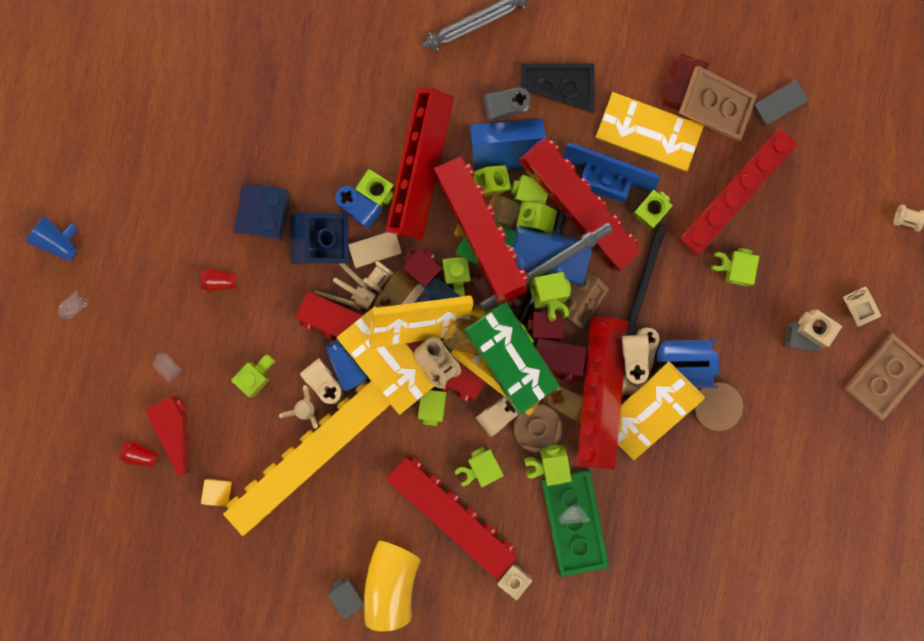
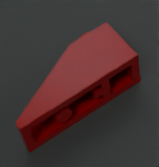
M171 396L146 409L145 413L180 477L189 473L188 417L185 413L188 410L181 398L178 399L177 396Z

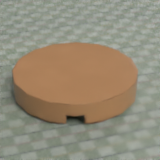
M714 382V385L719 386L718 389L701 388L699 390L705 398L693 409L699 423L709 430H728L736 425L742 416V398L738 391L729 384Z
M538 404L530 416L525 412L516 416L513 424L517 442L524 449L534 453L540 452V449L550 444H557L562 435V422L559 415L551 407L544 404Z

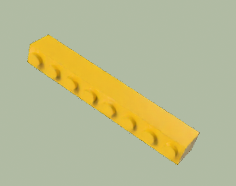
M365 380L355 389L358 394L351 400L346 397L337 405L339 411L333 416L328 413L318 422L321 426L314 433L312 430H309L300 438L301 445L296 449L293 446L281 455L284 459L277 466L275 463H272L263 471L265 475L263 479L259 482L256 479L244 488L247 492L240 499L236 496L226 505L228 510L223 515L242 536L254 528L391 405L372 381L368 383Z

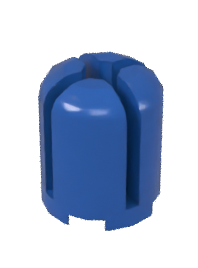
M717 339L673 340L660 344L657 350V362L708 361V366L677 369L696 388L718 389L719 387L714 385V375H719L718 352H713L712 342H717Z

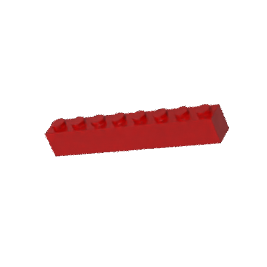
M307 291L295 318L301 321L300 326L311 331L316 327L323 330L322 336L335 341L336 337L360 319L362 315ZM419 341L406 344L414 353L415 349L419 345H421L422 342ZM454 358L461 367V374L458 377L449 379L447 384L439 389L446 392L449 388L458 391L457 397L470 402L471 398L477 399L484 380Z

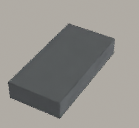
M797 80L757 102L753 107L764 126H767L809 100Z

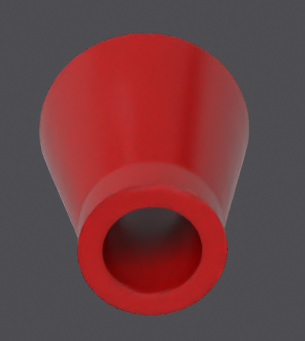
M211 268L201 271V289H205L207 292L230 288L236 289V274Z
M125 441L119 455V460L124 461V464L154 467L158 453L134 441Z

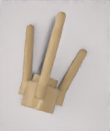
M346 264L339 265L361 287L358 286L357 289H354L337 278H334L333 282L352 293L351 299L355 302L318 290L314 291L315 295L351 306L358 311L361 308L367 311L376 296V293L372 292L373 288L366 284Z
M304 385V400L299 401L295 405L294 410L280 413L279 418L296 415L300 419H310L312 426L317 428V417L314 415L316 408L314 403L310 401L311 396L308 387Z

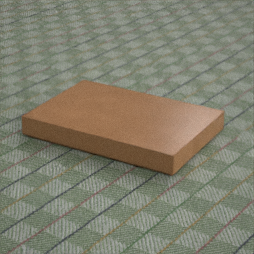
M698 66L693 71L679 114L734 141H741L757 95Z
M891 333L843 389L877 419L884 421L924 374V359L895 334Z

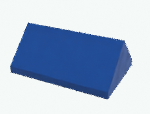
M543 119L470 125L474 171L484 167L505 165L507 171L525 169L518 159L539 140L546 138Z
M516 225L513 249L518 261H515L519 269L523 268L525 273H528L580 239ZM585 248L542 276L563 272L565 279H568L570 283L582 285L592 248Z

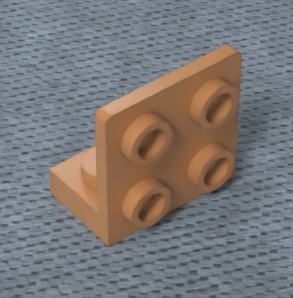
M586 272L582 285L570 283V296L563 303L569 310L567 319L582 330L609 290L599 278Z

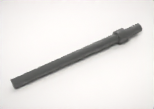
M609 222L593 232L588 231L581 236L582 239L528 272L526 275L529 282L526 283V286L535 277L546 274L588 247L590 249L598 244L596 241L614 231ZM494 295L480 303L485 312L498 304Z

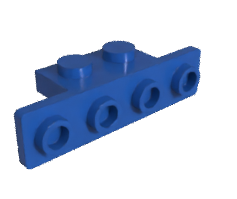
M568 143L563 158L568 159L572 164L584 168L582 178L591 185L590 190L592 192L621 203H625L631 185L652 192L660 180V175L649 170H644L627 162L608 157L605 154L586 149L581 145Z

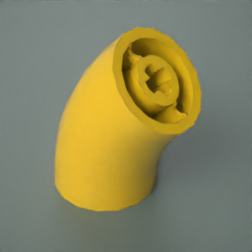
M378 541L373 552L364 592L365 625L375 631L396 630L406 626L411 621L413 585L421 559L411 552L384 541Z

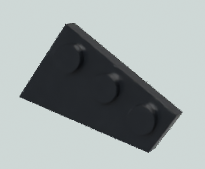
M594 63L521 64V88L526 89L529 93L594 114Z

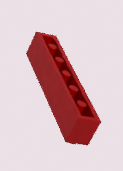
M417 88L385 232L407 239L423 240L436 184L434 168L440 165L455 98L435 88Z
M780 128L775 131L679 237L677 242L693 257L700 255L798 144Z
M547 138L539 140L518 161L581 235L588 231L593 232L609 222L614 231L596 241L598 244L593 246V249L612 271H621L642 251L637 246V239L632 234L625 232L622 228L621 220L609 213L604 200L592 193L590 190L591 185L575 173V167L568 159H564L558 153V146L552 140H547Z
M460 156L434 168L435 178L498 304L500 305L526 293V283L529 282L523 268L519 269L515 263V261H518L516 253L512 247H507L504 241L507 237L502 226L497 227L493 219L496 218L494 210L490 204L486 206L483 200L485 197L481 185L475 184L472 178L475 175L469 163L465 164Z
M591 317L577 466L615 470L625 366L622 336H627L628 321L613 317Z
M406 456L386 480L498 580L517 559V554L514 553L516 548L507 539L502 542L496 536L498 531L489 523L483 525L477 519L480 515L470 506L467 508L463 507L459 503L461 498L451 489L448 492L440 486L443 482L435 474L431 473L428 475L423 471L424 465L416 457L413 456L410 459Z

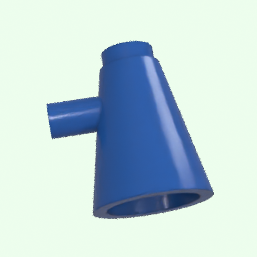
M44 216L26 239V243L70 262L78 252V249L70 241L78 228L70 223L62 233Z
M338 340L333 341L326 347L328 359L331 361L342 391L356 387L368 377Z

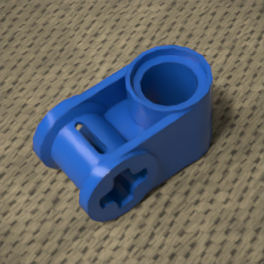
M350 186L341 187L336 193V202L340 209L367 229L371 227L383 210L371 199L364 197ZM349 193L352 194L351 199L353 202L350 203L347 201L345 204H343V199L341 196L343 194L345 196H347Z

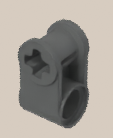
M524 88L493 92L482 97L488 121H496L526 112L530 106V94ZM516 96L526 99L523 101V105L519 106L517 102H514L516 101Z

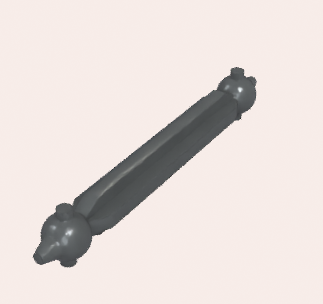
M501 0L441 29L437 35L428 32V37L422 44V47L438 51L440 43H448L512 12L516 6L524 9L528 0Z

